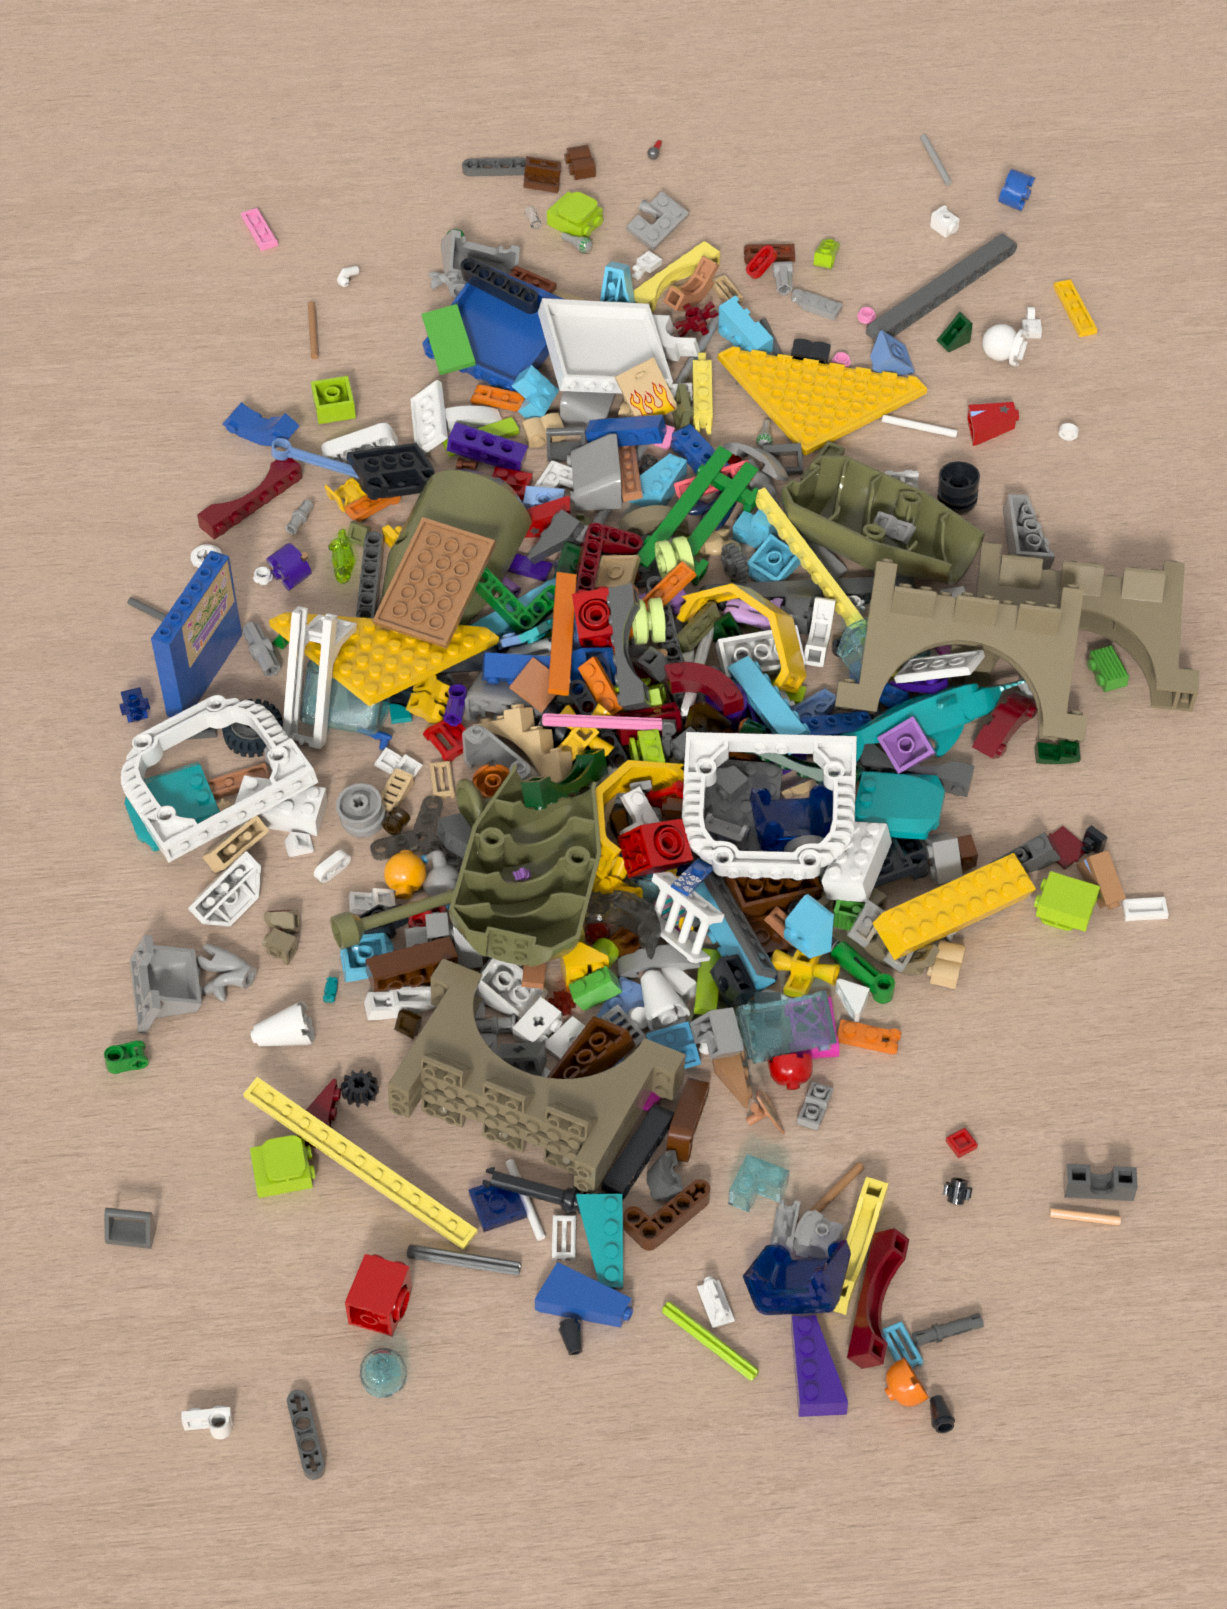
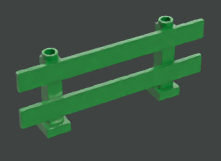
M719 445L707 463L699 467L695 479L653 535L647 536L643 544L644 547L638 553L640 557L639 564L648 569L656 558L655 543L663 540L669 541L711 485L720 490L722 494L687 540L691 548L695 573L697 575L690 582L697 586L707 573L709 562L703 558L700 562L694 560V557L736 501L744 505L743 511L751 513L755 508V500L759 489L755 487L753 491H750L746 487L759 469L745 462L734 478L730 479L720 471L733 453Z

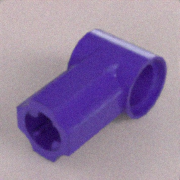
M461 684L452 685L448 690L449 698L444 714V722H447L450 726H457L463 720L467 689Z

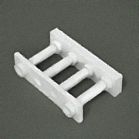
M671 872L654 873L652 882L659 887L660 892L653 913L640 915L639 919L646 924L647 928L655 931L687 957L688 961L692 963L709 961L710 956L702 951L701 948L709 925L721 923L724 914L694 890L690 895L686 896L671 888L672 883L677 879ZM669 894L674 901L666 922L661 918V914ZM682 905L686 908L687 913L681 932H679L674 926ZM696 916L701 923L695 942L692 943L688 939V935Z

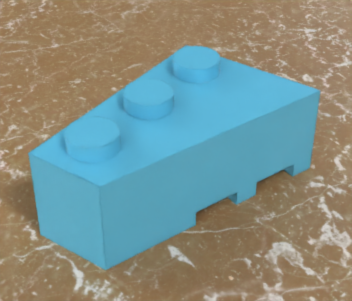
M611 261L605 266L600 301L635 303L629 265Z
M736 295L719 306L718 333L723 338H726L735 347H740L742 351L751 352V350L767 352V355L773 352V337L759 321L756 323L749 316L751 312L747 308L744 310L738 304L739 299Z
M668 454L640 475L643 498L627 502L640 507L652 505L667 506L676 493L674 483L683 481L687 476V460Z

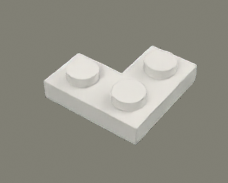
M551 461L534 487L558 488L560 485L573 489L572 468Z

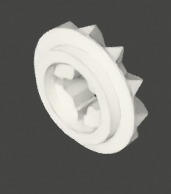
M211 544L200 545L192 551L190 556L193 566L199 568L206 554L211 550L222 554L221 550Z

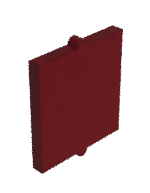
M1064 826L1053 834L1049 833L1048 837L1054 843L1061 857L1056 863L1064 870L1074 862H1079V858L1086 854L1081 850L1085 844Z

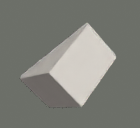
M838 979L836 980L835 993L851 1021L859 1023L869 999L870 988Z

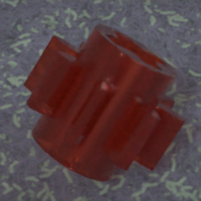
M565 989L557 992L553 991L554 998H549V1003L561 1011V1018L565 1015H571V1008H576V1003H574L571 993L569 994Z

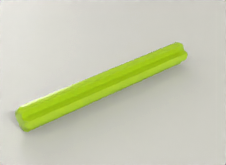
M667 1302L664 1305L662 1313L749 1380L753 1381L757 1377L759 1369L672 1302Z

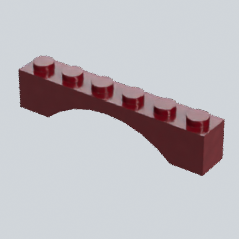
M293 458L286 460L276 459L271 463L266 478L252 492L233 501L211 504L198 513L199 528L214 540L225 534L226 531L255 513L263 505L268 504L273 498L282 494L293 484L298 483L302 479L301 465Z
M895 1228L873 1234L847 1353V1359L861 1369L884 1364L888 1343L881 1326L882 1305L892 1278L906 1259L910 1240Z

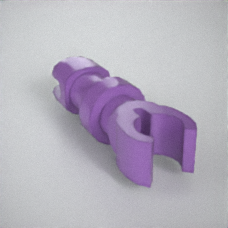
M524 867L516 872H512L516 881H527L532 877L530 870Z

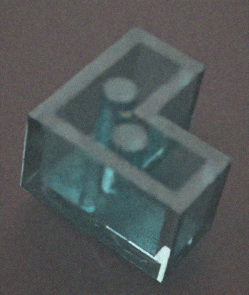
M747 1154L729 1190L728 1204L750 1212L758 1194L780 1203L788 1186L789 1170Z

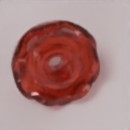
M594 920L589 922L584 930L585 940L593 945L600 938L609 939L610 928L602 921Z

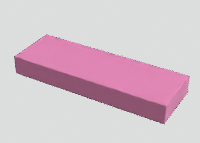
M258 208L241 213L242 220L261 251L278 246L275 236Z

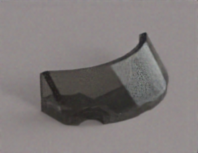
M614 890L613 893L602 894L599 891L591 894L584 923L586 925L609 923L630 930L640 938L639 944L646 949L647 957L652 960L661 935V924L657 912L645 899L636 896V894L627 891Z

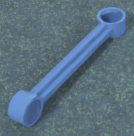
M278 438L272 442L271 455L277 460L293 458L359 478L350 464L291 447V443L284 438ZM283 447L286 449V451L281 452L276 450L275 448Z

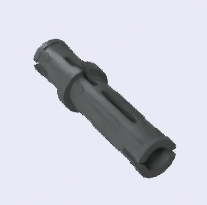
M976 1313L940 1325L936 1323L928 1329L912 1332V1338L916 1347L935 1341L939 1343L947 1337L983 1328L984 1322L981 1314Z

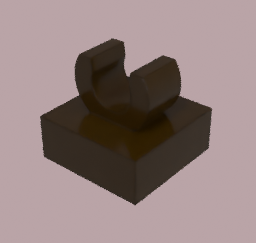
M402 1008L398 1013L394 1030L413 1039L418 1034L422 1017Z

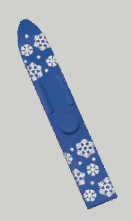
M699 857L672 883L671 888L686 896L690 895L713 871L712 865Z

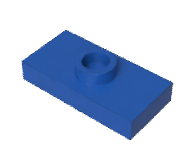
M886 683L879 702L892 708L908 700L910 697L907 692Z

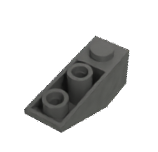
M561 509L559 513L553 516L548 529L541 533L538 543L531 547L527 558L535 565L562 550L565 541L573 544L584 529L583 524Z
M462 813L438 818L436 834L446 849L464 858L472 831L470 822L464 818Z
M1044 832L990 863L1014 853L1025 872L1030 873L1046 868L1060 860L1061 857L1052 840Z

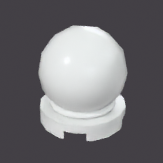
M1007 324L994 325L983 336V350L993 360L1004 361L1009 359L1010 365L1018 367L1019 363L1017 361L1018 359H1023L1028 342L1025 341V336H1029V331L1020 329L1016 333L1014 328Z

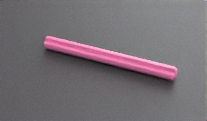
M546 713L542 716V724L544 726L630 730L658 729L661 731L663 721L661 718Z

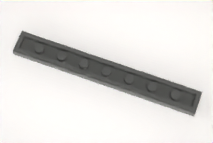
M694 851L692 852V862L694 863L700 857ZM712 871L703 881L720 911L724 914V918L756 974L774 979L778 973L724 879Z

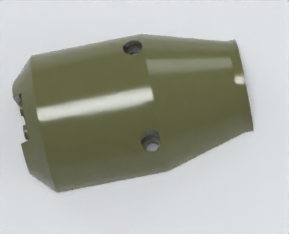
M819 456L811 463L809 473L803 480L797 482L792 479L782 489L781 500L785 515L803 538L872 571H875L877 561L891 559L894 560V564H898L896 575L939 581L952 586L961 580L971 566L985 535L984 531L969 523L930 494L849 456ZM879 511L893 515L898 520L913 524L916 527L908 545L885 537L886 532L884 528L877 525V522H873Z
M446 470L432 475L427 480L388 554L380 604L422 517L495 540L496 546L486 567L502 583L532 524L531 517L515 490L500 478H494L474 470ZM481 576V578H480L479 581H480L481 583H484L485 580H484V578ZM475 590L458 625L467 626L487 604ZM492 590V594L495 596L497 591Z
M513 764L511 772L473 824L449 907V915L457 931L482 956H489L506 963L533 967L564 957L573 951L579 942L601 856L595 793L597 782H592L590 789L579 796L562 797L558 799L557 803L548 804L546 809L534 810V807L525 808L521 786L523 780L518 773L517 765ZM523 867L530 870L532 877L527 881H516L512 873Z

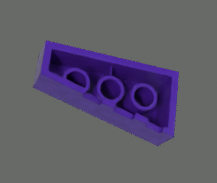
M816 1315L792 1316L791 1338L799 1417L847 1415L848 1400Z

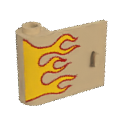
M654 357L614 377L631 410L629 417L663 415L664 417L677 410L676 401Z

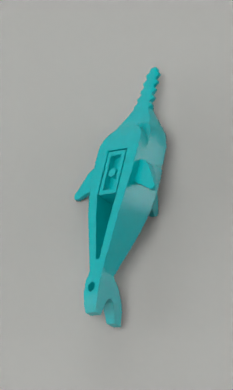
M1021 679L988 687H979L978 684L949 685L935 694L923 693L903 701L855 731L846 732L839 736H857V763L865 744L880 743L877 737L914 716L927 738L935 743V756L942 757L956 743L965 724L990 713L995 708L1005 689L1023 684L1025 680Z

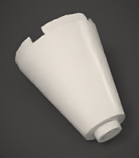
M646 971L640 981L649 1030L653 1032L656 1029L684 1023L686 1021L684 1017L690 1015L687 1005L660 971Z
M297 1002L255 1024L253 1030H251L253 1043H257L259 1047L314 1044L312 1041L315 1040L311 1017H308L304 1012L308 1010L305 1002Z

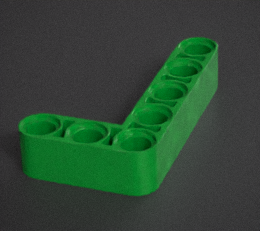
M485 567L482 573L485 582L481 583L479 581L475 588V591L515 632L520 634L531 629L554 606L555 585L546 587L525 607L487 567ZM492 590H496L498 592V598L493 596ZM547 592L553 595V600L547 597ZM506 604L513 608V612H509L506 609ZM533 605L539 607L540 613L534 611ZM520 619L526 621L527 627L521 625Z

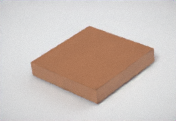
M534 657L509 687L541 713L556 695L548 694L549 669Z

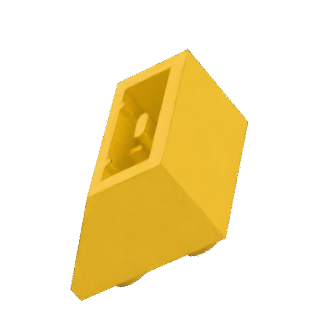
M580 942L573 951L561 957V974L566 992L570 991L569 984H573V981L576 982L577 979L580 980L581 977L584 978L585 975L588 976L592 972L604 968V966L609 968L608 956Z

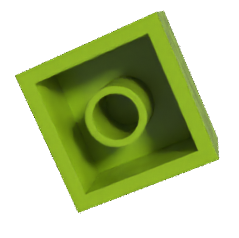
M348 376L311 381L312 398L318 424L356 418Z

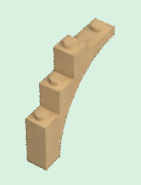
M524 704L511 705L512 709L504 710V715L497 716V720L493 721V718L481 719L479 724H473L481 725L491 733L511 740L531 759L540 776H550L551 781L555 783L562 780L573 767L571 751L563 752L562 748L554 749L552 729L543 730V726L534 725L532 707L524 708ZM576 792L569 793V797L576 796Z

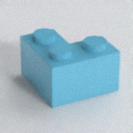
M532 365L519 373L512 385L525 398L518 412L526 419L544 416L559 391Z
M758 509L755 515L743 511L733 525L732 539L758 550L770 534L778 538V531L768 522L767 516L762 510Z

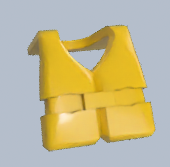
M354 478L348 479L344 485H341L334 492L327 485L324 486L327 497L330 500H336L342 512H345L346 506L367 495L361 490L360 484Z

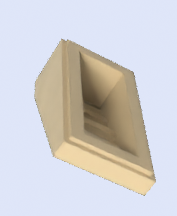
M395 768L380 795L387 812L390 813L394 807H399L413 787L414 778L412 774ZM387 799V800L392 801V802H394V803H393V804H390V803H388V802H385V800Z

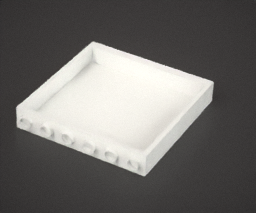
M542 298L538 315L560 391L622 393L614 377L653 357L669 389H671L673 383L672 376L649 304Z

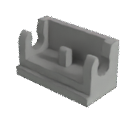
M708 813L704 824L714 841L730 842L738 850H742L750 831L748 825L744 824L741 827L714 818L712 813Z
M785 1200L780 1201L779 1208L777 1207L769 1250L793 1253L801 1201L794 1200L792 1206L785 1205Z

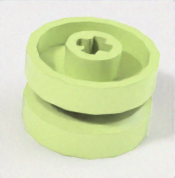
M675 537L672 539L671 544L667 540L655 543V557L662 579L681 561L695 572L691 548L686 537Z
M661 597L649 599L648 611L646 610L645 602L639 599L640 610L632 623L635 644H646L649 639V631L651 640L654 643L665 642L666 621Z

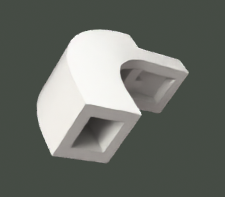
M652 315L666 359L679 361L681 356L698 357L700 349L696 338L671 336L674 327L670 315Z
M815 598L812 623L804 655L806 665L824 667L834 619L836 602L834 599Z
M695 931L689 933L688 939L692 943L695 942L697 933ZM678 966L661 968V974L685 1004L696 995L697 982L685 974L683 970H680Z

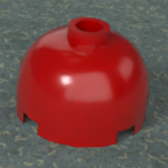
M803 1053L804 1058H799L797 1054L773 1057L772 1060H767L770 1076L776 1084L786 1086L787 1090L800 1089V1084L806 1083L811 1078L813 1072L812 1055Z

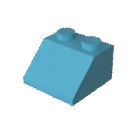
M809 894L804 895L785 919L784 938L809 959L831 952L834 914Z

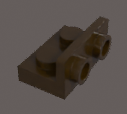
M702 701L689 707L684 727L689 728L691 726L696 732L722 733L723 729L730 727L732 722L710 706V704Z

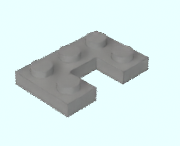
M662 191L650 202V207L659 213L661 217L651 225L640 215H637L626 227L628 232L652 251L689 216L687 210Z
M868 900L847 936L863 947H866L874 933L878 934L872 923L885 911ZM888 950L883 961L901 973L914 952L894 960Z

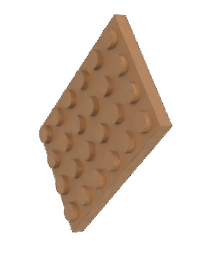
M422 517L372 620L373 624L447 649L496 546V541Z

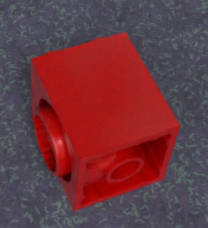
M602 586L591 591L580 590L572 594L581 648L612 647V649H615L611 642L613 627L609 623L611 608L607 603L608 588L610 587Z
M682 819L640 825L617 837L628 878L666 872L693 860Z
M365 1254L345 1301L348 1324L393 1337L398 1322L404 1317L412 1290L410 1267L401 1261H389L377 1254Z

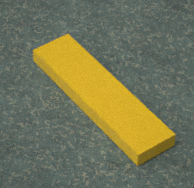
M1072 280L1054 282L1053 288L1078 336L1084 337L1097 334L1098 329Z

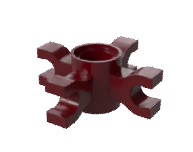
M710 301L701 310L699 307H692L689 303L684 305L683 309L686 312V319L673 324L676 329L682 327L677 332L678 335L683 337L690 329L693 332L700 331L703 336L708 334L709 330L706 327V320L719 315L715 309L710 312L715 307L714 304Z

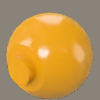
M401 850L400 853L393 855L387 861L384 868L385 882L390 889L395 891V897L399 899H411L413 892L418 891L423 886L427 874L424 862L410 850Z

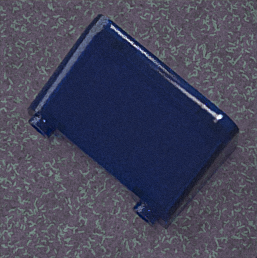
M824 784L814 786L808 798L771 800V794L768 789H751L750 803L758 843L763 852H784L786 844L794 838L806 835L825 838L830 832L833 821V790H829Z
M847 1240L833 1241L828 1246L830 1258L792 1260L789 1251L784 1246L777 1244L766 1245L743 1274V1279L756 1310L763 1315L832 1312L839 1304L851 1256Z

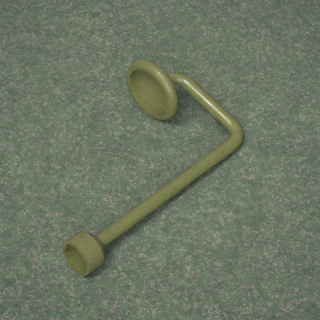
M463 778L456 785V799L459 812L470 822L471 829L492 797L484 798L479 788L473 782ZM455 889L361 919L349 911L331 916L330 924L334 939L341 950L358 945L366 930L451 904Z

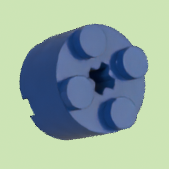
M1011 169L1005 180L1006 183L1002 187L998 202L1022 211L1026 203L1024 200H1028L1032 192L1029 187L1032 188L1036 177Z

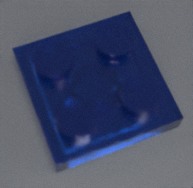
M484 1185L468 1189L469 1197L483 1232L527 1218V1212L520 1195L492 1186L487 1189Z

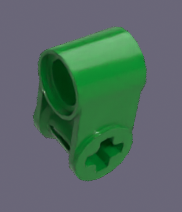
M135 1040L108 1047L104 1052L107 1071L112 1074H119L147 1067L149 1059L145 1056V1043L141 1040Z

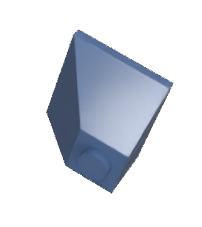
M881 330L870 356L873 370L881 374L882 371L897 373V376L914 373L915 370L906 345Z

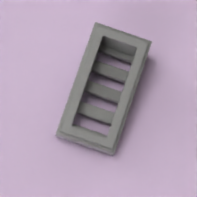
M618 1004L600 1017V1019L615 1025L623 1021L624 1025L621 1027L630 1030V1035L635 1037L633 1041L636 1046L644 1038H647ZM617 1013L619 1017L611 1022L609 1018Z

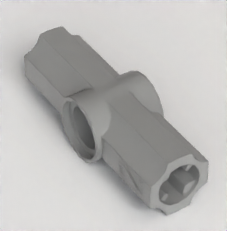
M253 621L246 623L242 628V633L248 643L253 660H257L265 676L272 677L277 675L278 671L281 670L280 664L274 655L269 638H265L258 623Z

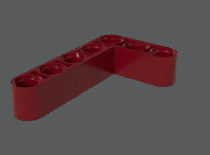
M591 523L582 538L576 569V592L580 590H594L601 551L614 555H637L643 544L641 537L635 533L600 523Z

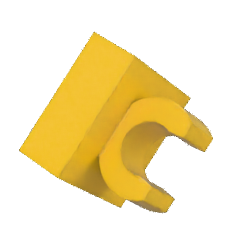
M389 525L382 528L383 541L390 549L402 529L401 526H397L394 530Z

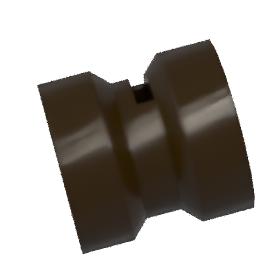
M396 806L391 810L390 816L384 819L382 827L390 835L398 836L403 830L402 827L406 826L411 820L410 815L404 809Z

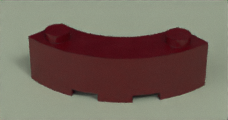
M677 662L664 665L665 678L671 694L681 692L703 693L719 706L724 716L744 710V698L740 690L728 676L719 670L694 662Z
M1018 691L1007 696L1009 701L1004 704L1000 703L992 713L993 720L987 725L984 724L972 748L992 759L1002 757L1007 750L1006 745L1014 733L1025 722L1035 717L1037 713L1035 700Z

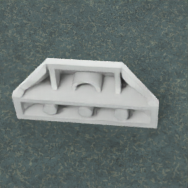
M245 851L194 899L188 907L189 911L202 924L230 927L259 898L261 866Z

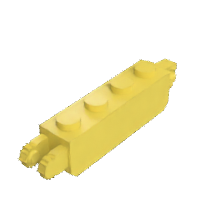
M698 353V360H693L692 371L693 427L698 432H700V428H706L707 434H711L713 421L712 360H706V353Z

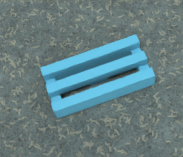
M902 1321L882 1329L888 1343L887 1348L895 1362L902 1358L888 1335L889 1332L902 1356L906 1358L912 1368L916 1365H923V1359ZM898 1329L914 1360H911L895 1330Z

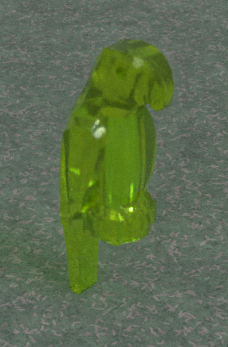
M342 529L338 532V539L332 540L328 548L332 551V563L336 580L340 584H345L351 578V573L355 566V558L346 532Z

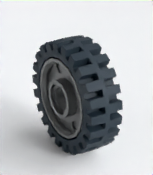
M256 699L255 704H261L270 711L283 729V720L278 708H275V705L272 703L269 705V701L264 700L262 703L261 699ZM235 722L222 728L224 741L235 754L238 755L240 752L241 756L246 757L248 753L249 758H254L256 753L258 757L262 756L266 744L250 726Z

